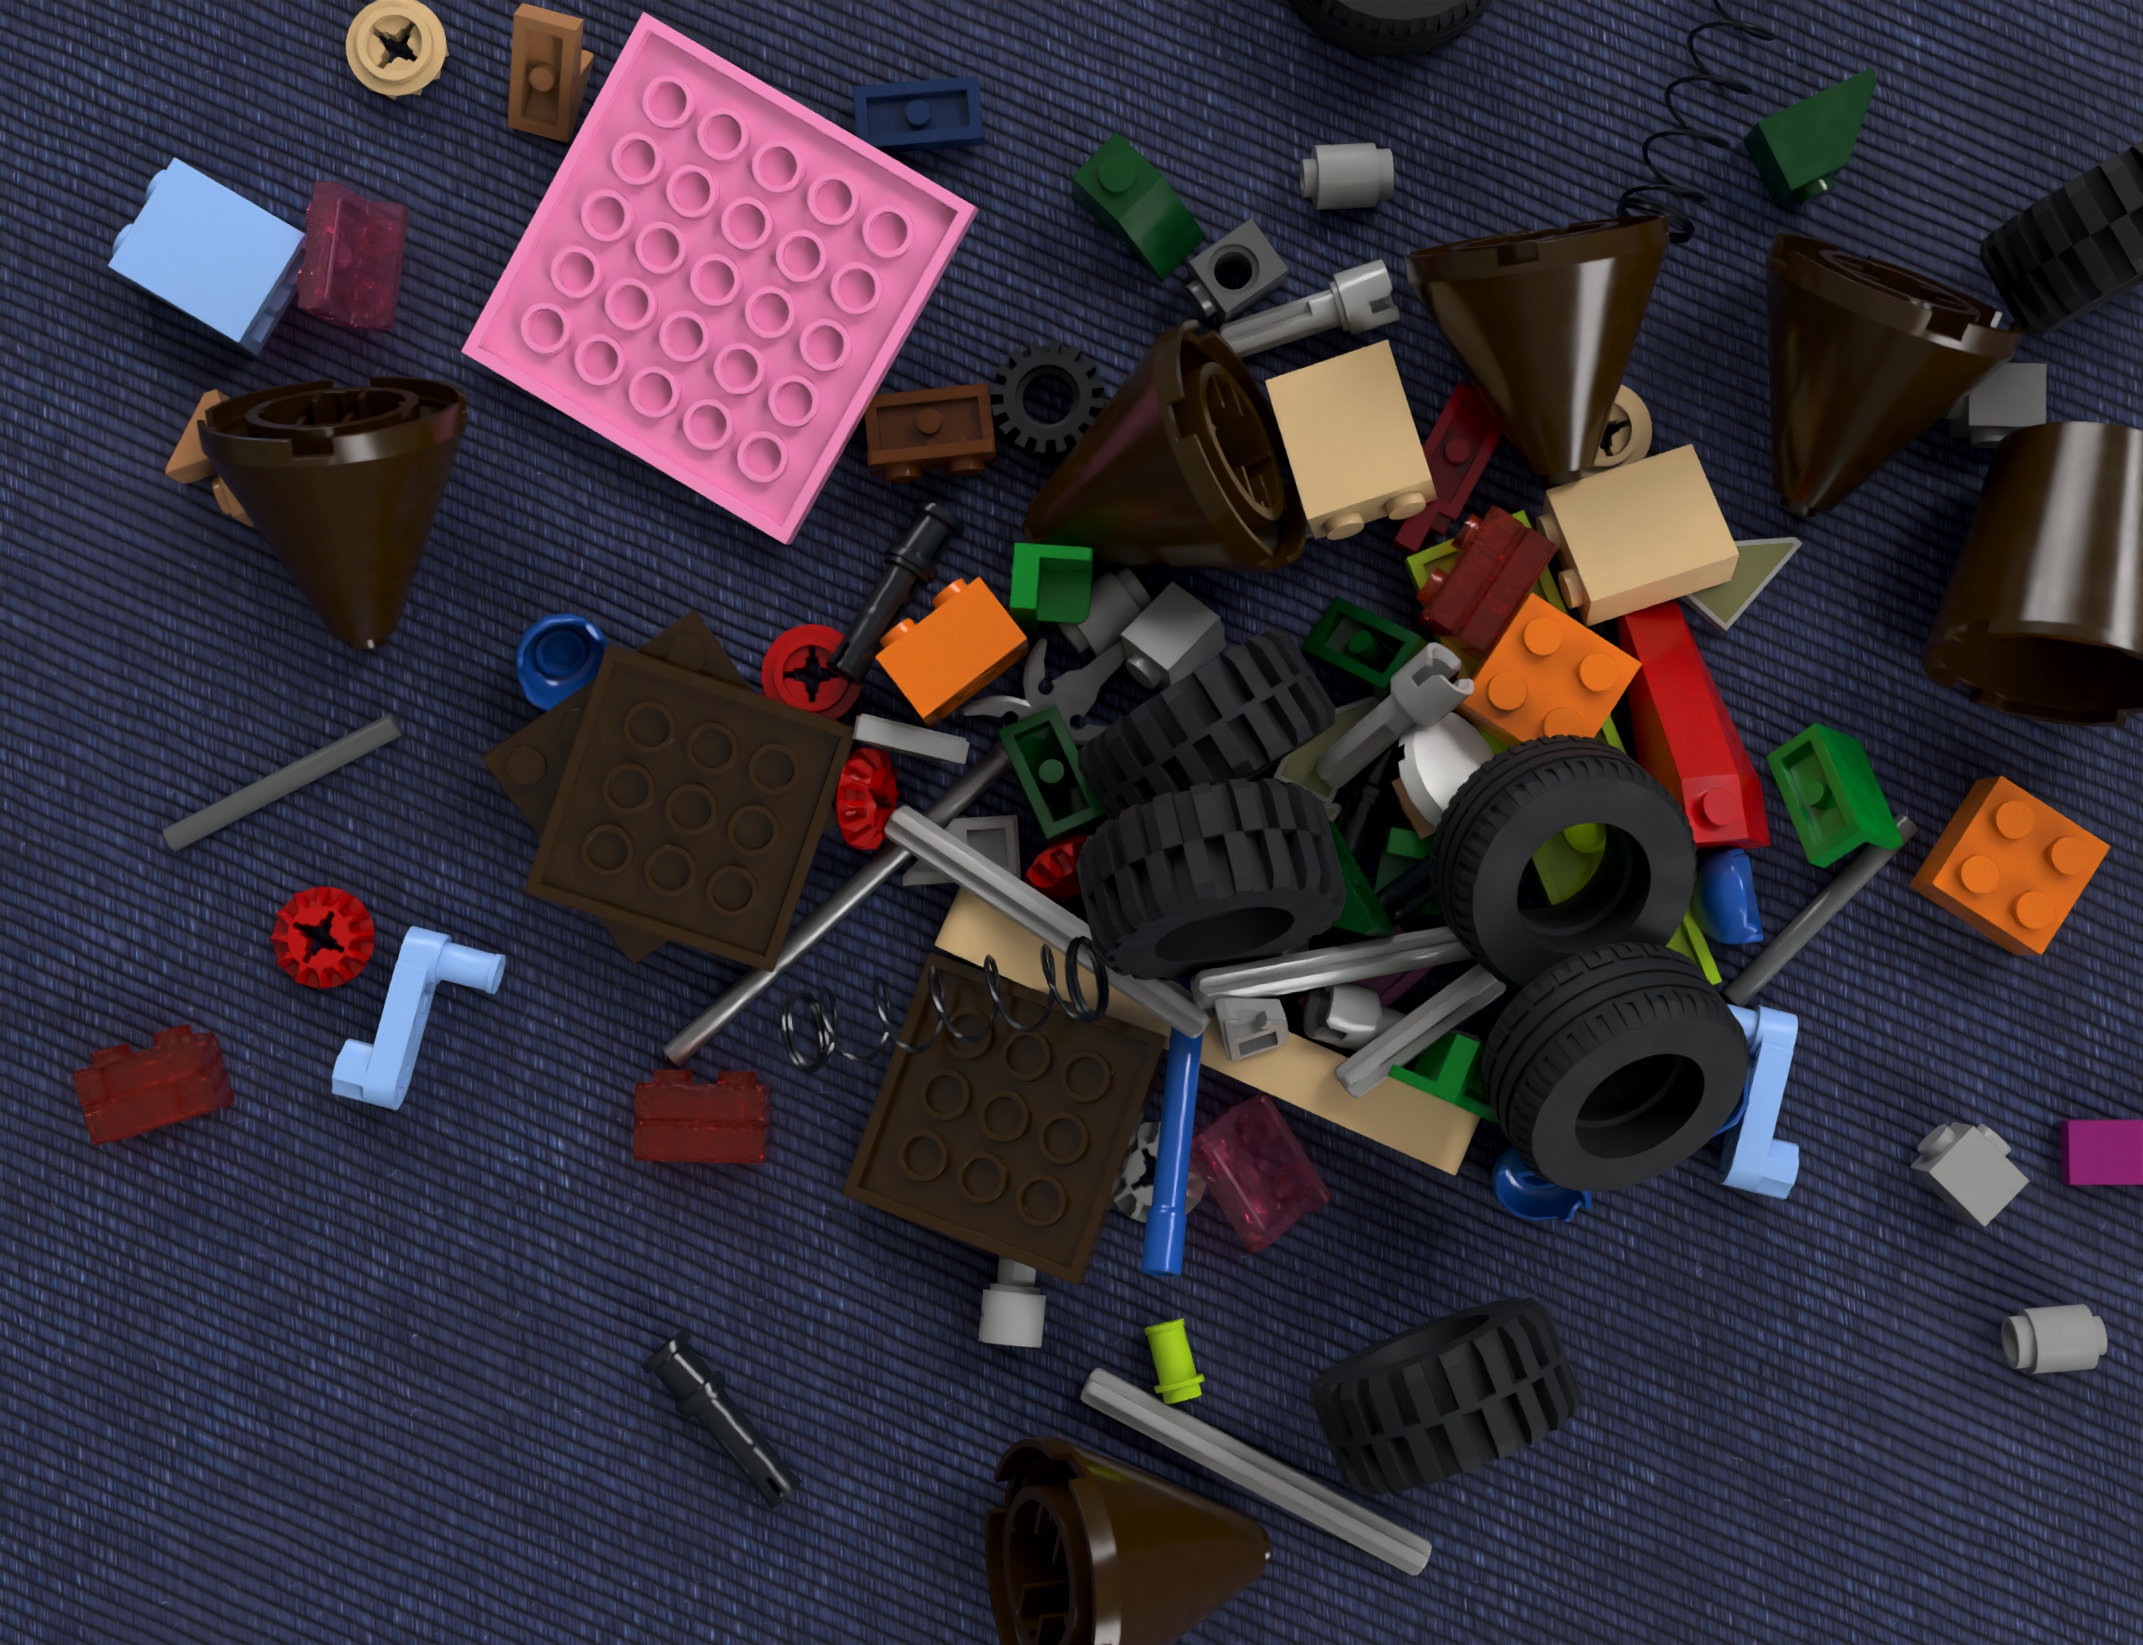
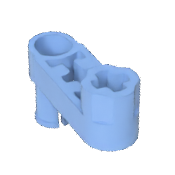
M412 926L407 932L400 950L374 1045L350 1038L346 1040L334 1066L332 1093L397 1110L402 1104L410 1084L436 985L441 980L481 989L489 994H495L503 977L506 956L501 954L495 955L452 943L450 935Z
M1727 1004L1743 1027L1748 1041L1747 1075L1749 1104L1739 1122L1726 1130L1718 1166V1181L1723 1185L1784 1200L1787 1198L1796 1180L1799 1167V1146L1795 1143L1773 1138L1793 1056L1798 1019L1795 1014L1760 1005L1750 1010Z

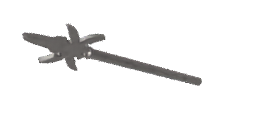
M1040 638L1030 651L1024 666L1022 686L1025 700L1012 696H990L976 700L962 708V714L965 716L990 715L1002 717L1006 712L1012 711L1017 715V721L1057 705L1074 744L1087 745L1091 739L1104 732L1109 726L1102 727L1085 724L1079 730H1074L1070 726V719L1074 715L1082 717L1086 715L1096 702L1099 688L1127 660L1122 639L1083 668L1066 671L1052 680V691L1049 694L1043 695L1039 692L1038 685L1045 678L1044 658L1047 640ZM996 742L992 751L921 815L943 829L1009 768H1012L1002 742ZM891 841L785 937L773 973L753 966L662 1048L665 1054L674 1064L680 1067L913 855Z

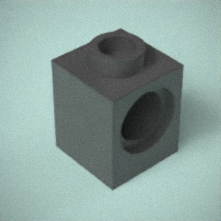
M1250 218L1189 261L1187 279L1190 283L1185 286V290L1193 305L1204 318L1213 314L1222 326L1232 322L1283 286L1289 269L1253 219ZM1224 265H1237L1246 272L1249 282L1240 289H1227L1217 282L1214 273Z

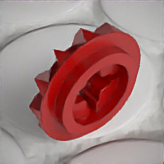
M817 624L801 625L780 635L768 649L763 661L761 677L765 695L828 718L839 720L858 701L862 685H855L853 682L850 683L841 677L830 678V681L820 682L818 693H815V702H811V695L808 693L807 685L804 682L796 681L794 678H786V674H796V671L807 669L808 659H811V649H815V657L818 659L820 667L823 670L831 671L826 666V662L840 644L844 635L833 628Z
M870 747L858 748L848 758L835 793L836 818L844 839L855 849H878L883 839L887 838L884 834L886 823L895 809L897 810L896 799L901 793L900 790L896 789L895 784L898 771L896 766L891 765L887 751Z
M1095 834L1078 835L1048 848L1035 859L1032 866L1026 872L1023 882L1052 901L1056 899L1057 901L1064 902L1070 896L1082 895L1076 872V863L1084 842L1088 836Z
M319 886L295 893L293 898L276 913L277 920L274 932L269 939L274 945L277 965L294 978L296 983L315 988L337 987L354 979L368 964L375 944L374 924L366 907L352 894L338 888ZM327 920H331L330 923L333 925L329 934L337 940L336 943L345 948L344 951L321 948L316 955H312L310 958L313 953L311 948L314 940L306 935L307 931L301 929V925L322 927Z

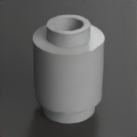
M1375 143L1314 145L1311 159H1301L1300 162L1302 198L1312 197L1315 210L1376 207L1377 202L1380 200H1391L1394 190V164L1391 149H1377Z
M1124 566L1114 574L1108 570L1092 582L1088 619L1078 625L1057 623V625L1079 654L1089 648L1098 657L1122 639L1121 633L1150 605L1152 599L1127 566Z
M2085 1304L2020 1309L2016 1316L2005 1317L2002 1322V1345L2009 1366L2012 1369L2024 1368L2029 1374L2094 1369L2097 1366L2099 1355H2104L2107 1351V1334L2104 1323L2099 1316H2093Z

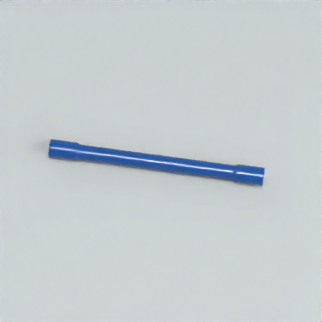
M1184 976L1176 980L1178 984L1192 992L1190 988L1192 976ZM1172 1026L1152 1205L1146 1220L1141 1272L1152 1276L1175 1278L1181 1277L1187 1223L1185 1201L1203 1033L1196 1039H1191Z

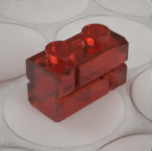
M1494 505L1482 519L1473 513L1470 514L1450 544L1460 551L1459 555L1447 573L1436 566L1415 597L1416 600L1425 605L1416 620L1478 661L1483 660L1489 654L1558 549L1556 544L1533 529L1527 528L1521 521Z
M186 1024L153 1034L152 1038L155 1047L132 1053L129 1043L90 1054L93 1066L75 1071L73 1080L80 1104L85 1109L84 1117L92 1143L95 1146L118 1142L235 1105L234 1093L228 1073L224 1070L225 1063L217 1036L213 1032L193 1034L191 1025Z
M654 1069L653 1081L644 1080L637 1082L635 1088L634 1161L766 1163L770 1157L772 1084L756 1083V1071L719 1070L717 1082H692L691 1069Z

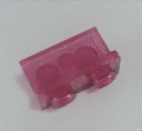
M315 181L313 200L306 212L308 236L304 264L297 276L298 308L337 327L391 329L394 325L409 215L408 208L397 202L369 201L339 182Z
M1260 1092L1222 1111L1192 1136L1190 1159L1250 1254L1268 1247L1299 1218L1324 1207L1332 1199L1331 1193L1266 1092Z

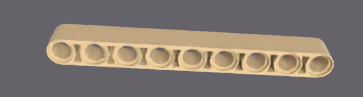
M959 887L934 945L984 967L985 957L989 954L995 959L1000 975L1029 988L1049 994L1050 988L1047 984L1040 959V949L1045 942L964 888ZM1048 945L1054 957L1056 989L1063 1000L1072 1003L1066 984L1065 955ZM1077 964L1078 980L1087 1007L1095 1011L1097 1003L1095 975ZM1109 985V1003L1105 1015L1170 1038L1171 1025ZM1214 1009L1212 1020L1203 1032L1201 1064L1456 1176L1480 1121V1116L1391 1077L1385 1079L1361 1098L1355 1099L1344 1089L1335 1073L1336 1067L1348 1059V1057L1289 1032L1290 1041L1286 1045L1237 1061H1228L1221 1042Z

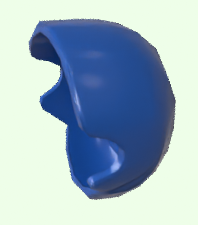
M569 612L545 615L524 630L514 653L515 669L525 697L534 707L546 712L597 676L607 647V641L595 623H589L585 617Z
M1723 847L1705 854L1695 868L1697 870V877L1689 908L1702 932L1723 944L1752 943L1763 940L1751 864L1747 854H1744V849L1742 847Z
M1513 1145L1499 1157L1492 1170L1491 1185L1493 1186L1496 1198L1514 1216L1535 1221L1559 1218L1564 1222H1569L1581 1204L1584 1209L1590 1210L1592 1192L1574 1191L1540 1179L1526 1167Z

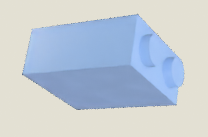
M174 157L167 170H161L151 180L146 191V204L134 224H128L118 234L113 245V258L108 266L131 283L258 356L322 249L303 232Z

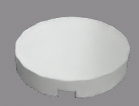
M1452 712L1434 726L1414 725L1400 736L1398 747L1405 745V759L1398 762L1403 785L1411 802L1422 816L1435 827L1442 820L1440 817L1444 810L1448 808V803L1458 791L1457 789L1486 761H1491L1494 757L1491 747L1478 730L1460 715Z

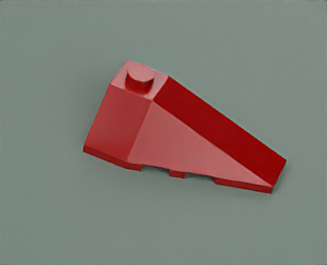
M1677 601L1659 603L1616 617L1621 650L1642 663L1627 686L1638 764L1656 778L1680 803L1682 811L1688 817L1689 825L1693 829V840H1695L1697 847L1696 853L1711 852L1723 847L1750 849L1770 846L1771 842L1760 779Z

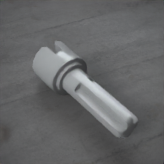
M1378 259L1333 274L1334 281L1329 282L1330 289L1223 324L1220 327V335L1229 343L1237 355L1243 358L1338 326L1342 327L1343 332L1349 330L1352 336L1400 320V314L1390 294L1393 288L1382 259Z
M1436 642L1429 643L1391 677V694L1318 757L1315 770L1319 778L1325 780L1331 788L1343 787L1414 725L1434 726L1474 691V682L1469 678L1459 679L1454 684L1448 681L1460 670L1461 660L1445 646Z
M1351 982L1324 986L1326 991L1321 989L1310 991L1303 1013V1028L1309 1038L1349 1050L1359 1051L1407 1015L1400 1013L1396 1009L1383 1006L1375 990ZM1457 1029L1450 1032L1455 1035L1458 1033L1481 1043L1477 1035Z
M999 1255L997 1284L990 1283V1290L983 1289L978 1341L1041 1348L1046 1295L1040 1294L1041 1288L1034 1287L1036 1269Z

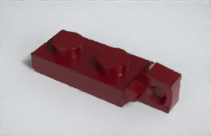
M1460 381L1454 388L1422 447L1438 500L1426 503V508L1422 512L1405 518L1389 546L1407 557L1417 553L1429 530L1443 536L1449 524L1452 525L1456 521L1503 434L1478 392Z

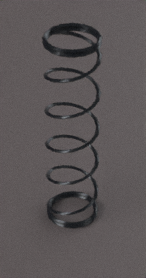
M1713 0L1717 10L1727 20L1704 23L1693 29L1687 38L1690 55L1695 64L1706 75L1682 77L1669 84L1664 92L1665 103L1669 111L1686 130L1673 129L1658 132L1648 137L1642 145L1645 162L1650 170L1665 184H1648L1634 187L1623 193L1618 207L1615 209L1618 217L1633 216L1626 208L1640 209L1656 215H1667L1668 220L1677 224L1685 231L1676 232L1668 230L1670 243L1678 244L1690 241L1695 232L1692 221L1683 213L1661 202L1641 197H1629V195L1645 190H1664L1680 193L1701 203L1708 201V198L1695 190L1680 187L1665 177L1649 159V145L1659 137L1686 135L1698 137L1719 148L1726 149L1731 146L1726 139L1698 131L1688 124L1674 110L1670 94L1674 87L1689 81H1714L1730 90L1745 95L1754 92L1748 84L1728 77L1718 76L1708 69L1698 59L1693 50V40L1696 34L1705 28L1714 26H1735L1761 40L1771 41L1776 38L1771 30L1763 26L1736 20L1720 5L1718 0Z
M1081 936L1080 938L1075 937L1070 941L1065 953L1064 967L1068 992L1075 1010L1079 1013L1077 1015L1069 1009L1056 989L1054 957L1051 948L1044 943L1040 949V959L1047 984L1050 988L1048 1003L1044 1015L1038 1023L1030 1027L1021 1026L1012 1020L1000 1002L998 967L995 959L988 954L984 959L983 969L990 995L994 1001L993 1011L989 1024L983 1033L970 1037L956 1031L945 1015L943 978L940 970L932 965L928 970V985L934 1007L939 1014L938 1023L931 1039L920 1047L908 1046L891 1029L889 988L886 981L878 975L873 981V997L879 1018L884 1025V1033L876 1050L865 1057L854 1056L849 1053L837 1040L838 1009L836 999L832 991L824 985L819 992L818 1001L811 993L803 990L795 991L788 995L781 1015L782 1038L791 1061L802 1072L811 1073L817 1072L825 1065L833 1052L834 1046L854 1062L867 1063L875 1059L883 1049L888 1034L908 1052L922 1053L928 1050L935 1042L943 1023L951 1033L962 1041L977 1043L983 1040L992 1029L998 1011L1009 1024L1020 1032L1033 1033L1040 1029L1048 1018L1054 998L1062 1009L1075 1020L1089 1023L1094 1020L1099 1021L1106 1013L1109 1003L1108 975L1105 964L1095 954L1093 942L1090 938ZM1080 944L1087 951L1096 978L1097 1003L1094 1013L1087 1007L1078 980L1077 954ZM990 965H991V968H992L993 979H994V985H993V982H992V979H991V973H990V968H989ZM934 973L938 982L939 1000L935 991ZM879 982L884 993L886 1017L880 1002ZM825 992L827 993L831 1004L833 1030L829 1024V1020L825 1010ZM798 998L803 999L808 1004L817 1027L818 1052L817 1058L812 1065H808L803 1060L793 1034L792 1015L794 1004Z

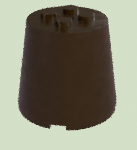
M2052 422L2016 430L1999 441L1993 453L1924 648L1922 666L1924 672L1935 684L1941 688L1953 687L1955 682L1971 690L1969 702L2013 716L2050 723L2092 727H2125L2127 714L2143 713L2142 430L2097 422Z

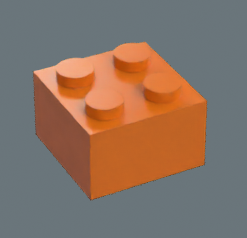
M977 577L968 585L962 578L954 581L931 601L935 611L918 624H915L911 618L902 621L880 640L884 650L877 654L875 658L929 729L936 726L1030 653L1027 637L980 577Z
M1531 592L1518 604L1470 678L1474 682L1473 693L1453 711L1509 747L1514 745L1520 746L1523 742L1530 739L1535 741L1538 737L1548 736L1551 738L1554 735L1561 734L1565 737L1577 735L1580 738L1590 737L1594 739L1642 663Z
M1996 776L1976 780L1909 886L2014 955H2042L2111 846L2005 777Z

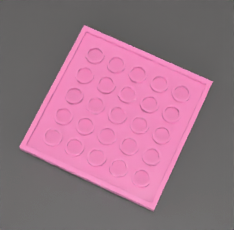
M643 12L461 352L785 545H790L979 209Z

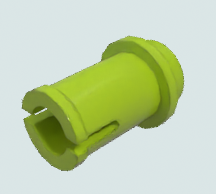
M1184 1318L1144 1328L1145 1335L1148 1336L1160 1383L1154 1386L1155 1393H1162L1165 1404L1177 1403L1202 1395L1199 1383L1205 1381L1203 1374H1196L1184 1328Z

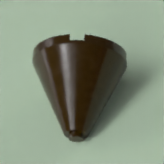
M1667 215L1618 217L1570 223L1569 226L1536 231H1532V229L1432 246L1404 255L1406 277L1409 286L1529 474L1542 475L1543 484L1545 485L1579 481L1582 479L1581 469L1588 468L1594 464L1670 243Z
M1790 233L1777 234L1765 259L1772 481L1773 488L1782 494L1780 504L1795 513L1808 517H1815L1818 510L1832 511L2014 356L2024 335V327L2020 323L2013 321L2009 330L1996 329L2003 312L1955 288L1871 255L1865 260L1836 252L1838 245L1827 241Z
M1188 320L1163 332L1156 339L1029 504L1027 520L1023 523V530L1028 544L1092 548L1093 564L1258 573L1272 572L1300 558L1306 542V518L1296 482L1283 487L1282 476L1275 455L1285 450L1278 423L1253 376L1237 353L1219 333L1213 329L1198 337L1191 332L1200 327L1198 320Z
M371 376V387L334 388L333 379L308 381L263 389L225 400L205 410L207 425L205 420H197L201 450L330 633L338 640L347 641L349 648L370 649L379 647L386 643V636L394 633L400 623L468 425L465 393L454 384L435 379L405 376Z
M1058 1437L1028 1438L1013 1443L1002 1456L993 1477L996 1482L1008 1481L1003 1507L987 1509L985 1529L988 1590L994 1622L1001 1645H1172L1262 1575L1264 1566L1270 1559L1271 1550L1268 1535L1265 1529L1259 1526L1251 1515Z

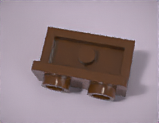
M989 383L878 394L873 397L864 413L868 444V467L872 476L883 475L884 482L917 481L922 478L921 470L947 468L948 476L976 475L985 472L986 463L997 462Z

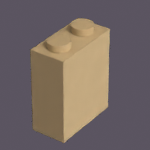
M1388 340L1265 381L1304 512L1315 539L1324 536L1331 540L1347 538L1360 532L1364 528V523L1386 516L1393 520L1405 519L1422 512L1426 508V503L1438 500Z
M1692 444L1604 471L1579 481L1548 489L1545 492L1542 515L1536 517L1537 532L1546 553L1556 552L1563 570L1558 573V581L1563 599L1569 609L1578 607L1585 627L1731 581L1739 557V552Z

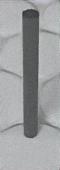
M389 713L163 829V835L170 848L176 852L403 735L402 730L395 717Z
M1901 813L1894 818L1903 839L1901 846L1890 851L1869 843L1721 992L1722 996L1731 1005L1743 1008L1918 831V828L1909 818Z

